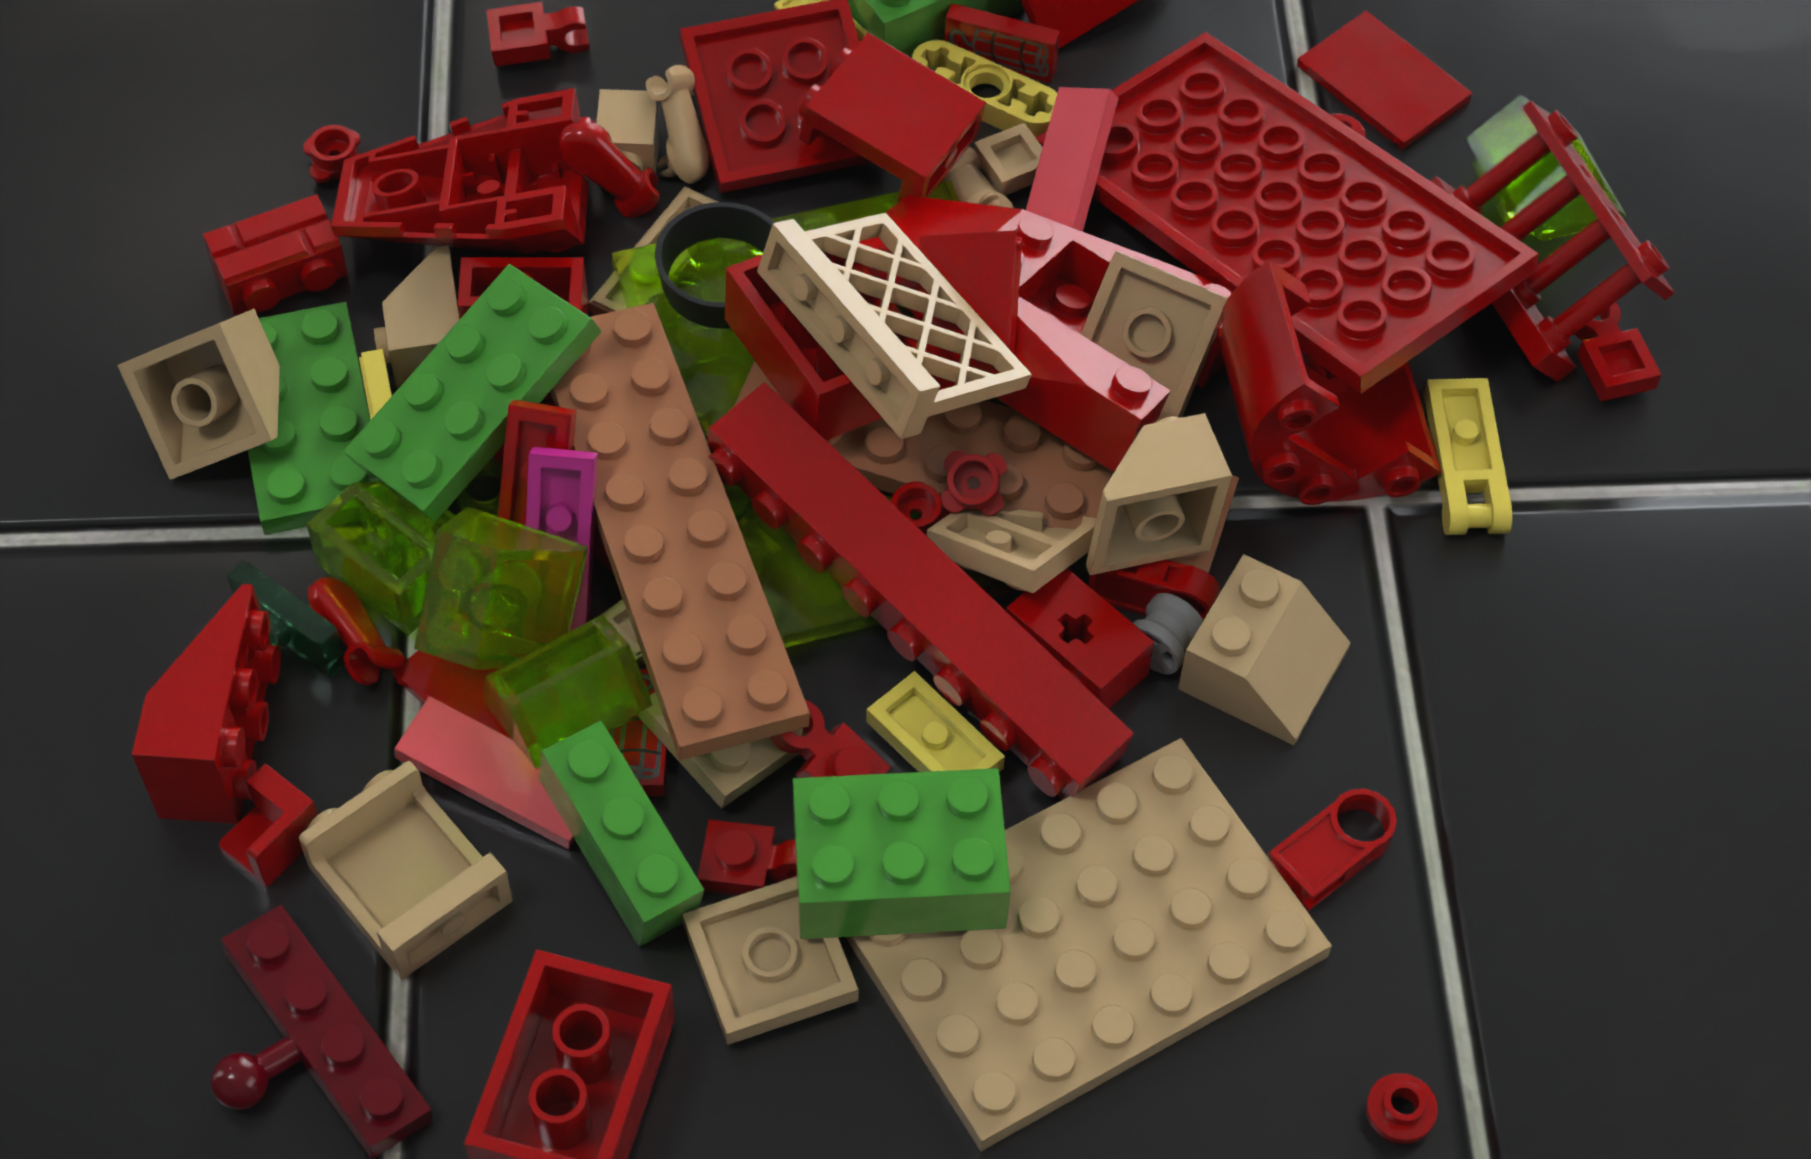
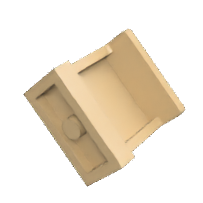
M411 761L405 762L395 770H386L377 774L367 783L360 794L339 808H330L317 815L311 821L307 830L299 836L308 867L400 980L406 978L513 901L507 871L491 852L482 857L425 790L420 772Z

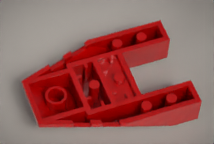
M907 195L886 212L918 249L920 236L1013 230L1023 233L1015 356L1032 375L1025 389L1012 392V395H1001L996 398L1113 472L1117 469L1142 427L1153 424L1158 420L1171 391L1150 378L1143 370L1129 365L1081 335L1114 251L1131 256L1228 298L1232 294L1224 286L1214 284L1200 275L1023 209ZM878 237L859 241L860 244L893 254ZM866 266L874 277L883 280L887 279V272ZM896 276L895 284L916 290V282ZM1224 317V319H1223V321H1222V324H1221L1220 328H1222V325H1223V323H1224L1225 317ZM1218 333L1196 383L1201 388L1225 365Z

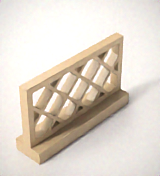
M886 213L809 231H804L794 219L773 223L757 270L758 274L900 439L921 434L929 416L1019 391L1027 387L1032 374ZM878 237L893 254L860 244L859 241ZM823 252L846 259L844 266L832 263ZM853 262L887 272V279L883 280L853 270ZM896 276L920 283L928 294L895 284ZM858 292L882 299L880 307L868 304ZM889 303L924 313L923 320L920 321L889 311ZM932 317L955 323L965 335L932 325ZM894 333L918 340L916 349L904 345ZM926 344L961 354L959 363L925 352ZM973 358L991 364L999 373L991 374L968 366L969 360ZM931 375L953 381L955 384L952 387L939 390L940 385Z

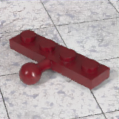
M282 904L221 939L224 954L284 1038L255 1056L249 1053L237 1052L222 1058L214 1067L211 1075V1089L218 1102L230 1109L242 1110L250 1108L257 1104L265 1095L269 1079L302 1061L371 1159H374L432 1122V1109Z

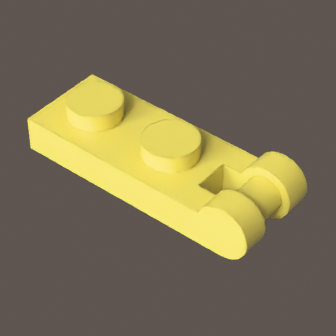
M1488 378L1427 379L1423 395L1430 435L1442 471L1437 477L1442 500V526L1445 535H1466L1468 528H1486L1488 534H1509L1512 527V506ZM1483 493L1485 503L1468 504L1466 494Z

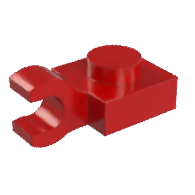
M535 2L486 10L491 53L495 67L551 59L549 46H556L569 53H579L590 49L583 7H567L557 12L545 14L543 3Z
M709 819L697 879L704 888V891L738 896L766 887L769 881L781 882L796 877L795 839L775 845V827Z

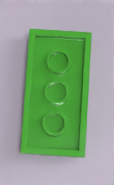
M508 264L343 452L356 465L435 523L505 443L508 405L513 400L540 403L602 331L591 317L511 264Z
M341 302L259 318L280 365L277 438L248 449L259 517L264 535L389 510L384 485L356 465L343 452L371 420L347 303Z

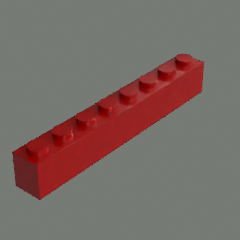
M763 382L708 428L707 444L711 452L708 457L715 463L721 481L730 487L736 484L752 500L751 503L754 511L767 526L775 530L780 527L797 543V551L805 563L818 573L826 571L842 587L841 590L844 598L857 613L864 617L871 615L888 631V639L896 651L909 661L917 659L934 676L933 680L937 689L949 702L956 706L965 705L980 720V727L992 744L1003 751L1010 749L1028 766L1027 772L1029 777L1042 792L1051 797L1058 795L1062 800L1069 796L1074 798L1084 788L1096 783L1124 756L1134 733L768 384Z

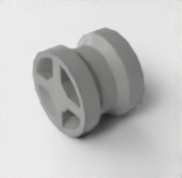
M1158 593L1146 606V617L1144 620L1133 622L1135 626L1154 641L1150 669L1161 674H1173L1181 667L1185 657L1184 651L1204 621L1189 603L1169 593Z

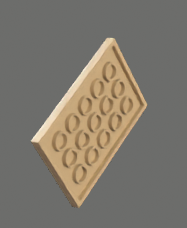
M1182 738L1084 788L1074 798L1069 796L1005 830L1011 890L1006 929L845 937L980 1151L1328 958L1332 947Z

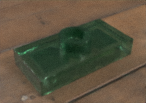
M242 560L226 575L232 594L242 584H253L261 611H268L270 616L269 637L272 645H278L280 650L287 646L328 678H331L345 664L343 659L344 652L337 627L249 562L246 563Z

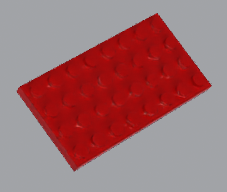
M1207 32L1199 35L1112 90L1119 99L1092 197L1196 274L1214 284L1224 286L1231 292L1247 276L1269 260L1304 283L1311 305L1291 316L1300 350L1359 394H1362L1537 272L1539 253ZM1047 131L1035 137L1042 147Z

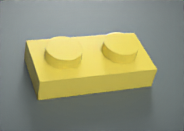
M915 671L866 709V722L918 772L999 768L1000 772L1004 769L1005 756Z

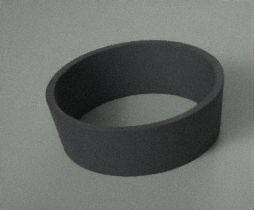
M730 202L698 205L685 210L673 218L662 230L655 248V261L664 294L672 308L682 317L695 324L710 328H731L725 320V302L706 301L685 293L669 279L671 266L684 250L696 243L709 239H736L749 243L764 252L772 225L775 222L764 213L752 207Z

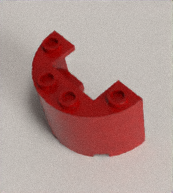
M1267 261L1247 276L1229 296L1222 308L1225 316L1222 328H1217L1218 340L1246 447L1256 475L1272 489L1282 494L1299 498L1300 502L1305 505H1319L1325 502L1352 501L1382 495L1390 497L1407 496L1418 490L1421 482L1442 473L1409 362H1406L1362 394H1359L1300 350L1291 316L1311 305L1306 286L1272 261Z

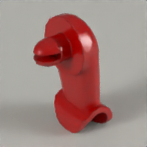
M583 116L579 118L577 123H572L561 131L558 147L563 160L571 168L612 194L616 207L626 218H635L647 213L656 206L659 201V192L655 189L658 179L656 173L650 167L641 172L612 143L610 134L603 127L597 125L590 117Z
M321 577L308 587L307 596L310 605L303 614V621L306 622L305 626L309 630L322 629L327 625L334 629L347 647L343 657L349 674L356 682L361 685L371 686L379 679L380 667L393 670L405 662V656L400 650L385 645L359 596L351 587L333 577Z

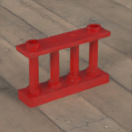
M1529 101L1522 109L1538 131L1536 134L1468 188L1461 185L1455 190L1438 176L1432 179L1431 182L1481 215L1484 213L1482 206L1552 152L1567 175L1500 228L1519 241H1522L1580 194L1597 218L1542 260L1538 264L1537 272L1492 302V305L1532 366L1558 382L1576 369V366L1564 350L1571 344L1569 337L1640 283H1643L1665 301L1674 295L1675 292L1662 275L1670 269L1664 257L1650 241L1646 240L1642 244L1639 242L1571 143L1578 138V135L1571 124L1558 110L1548 115L1534 102ZM1611 238L1628 263L1553 319L1548 315L1544 319L1535 306L1541 300L1539 293Z

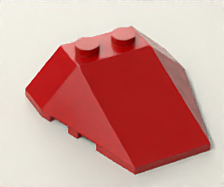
M575 88L517 98L501 104L503 115L470 126L467 117L449 123L452 133L421 144L417 143L416 137L413 135L345 159L331 223L334 235L435 246L449 245V247L519 254L541 251L561 252L572 246L584 244L589 179L571 168L563 160L558 147L561 131L566 126L577 123L579 118H581Z

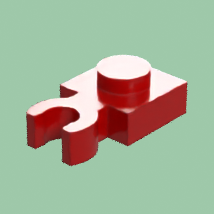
M1616 302L1599 315L1601 320L1593 319L1575 333L1576 337L1582 340L1577 356L1600 402L1657 388L1662 374L1638 328L1626 331L1620 330L1618 323L1621 318V310Z
M808 700L805 701L810 712L809 726L803 728L801 736L795 735L790 731L770 737L774 745L786 753H799L806 760L795 774L798 778L886 774L891 768L846 723L843 722L828 732L825 729L821 711Z

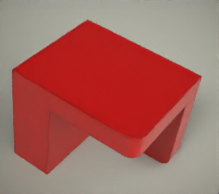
M265 763L246 781L255 807L219 841V846L224 855L267 888L303 853L299 836L307 830V827L318 813L315 803L311 798Z

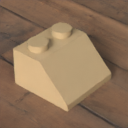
M255 309L246 311L117 365L170 480L277 438L280 365Z
M1205 413L1183 418L1175 416L1166 417L1142 427L1103 489L1086 562L1089 575L1211 550L1232 474Z
M1243 554L1186 649L1178 689L1294 746L1345 657L1350 641L1302 581Z

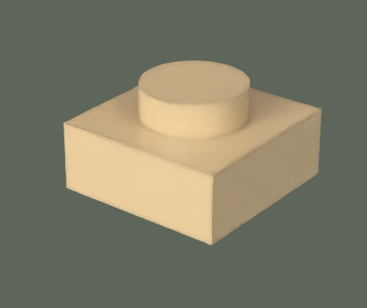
M1025 122L974 142V151L981 158V170L998 192L1006 196L1033 185L1043 147Z

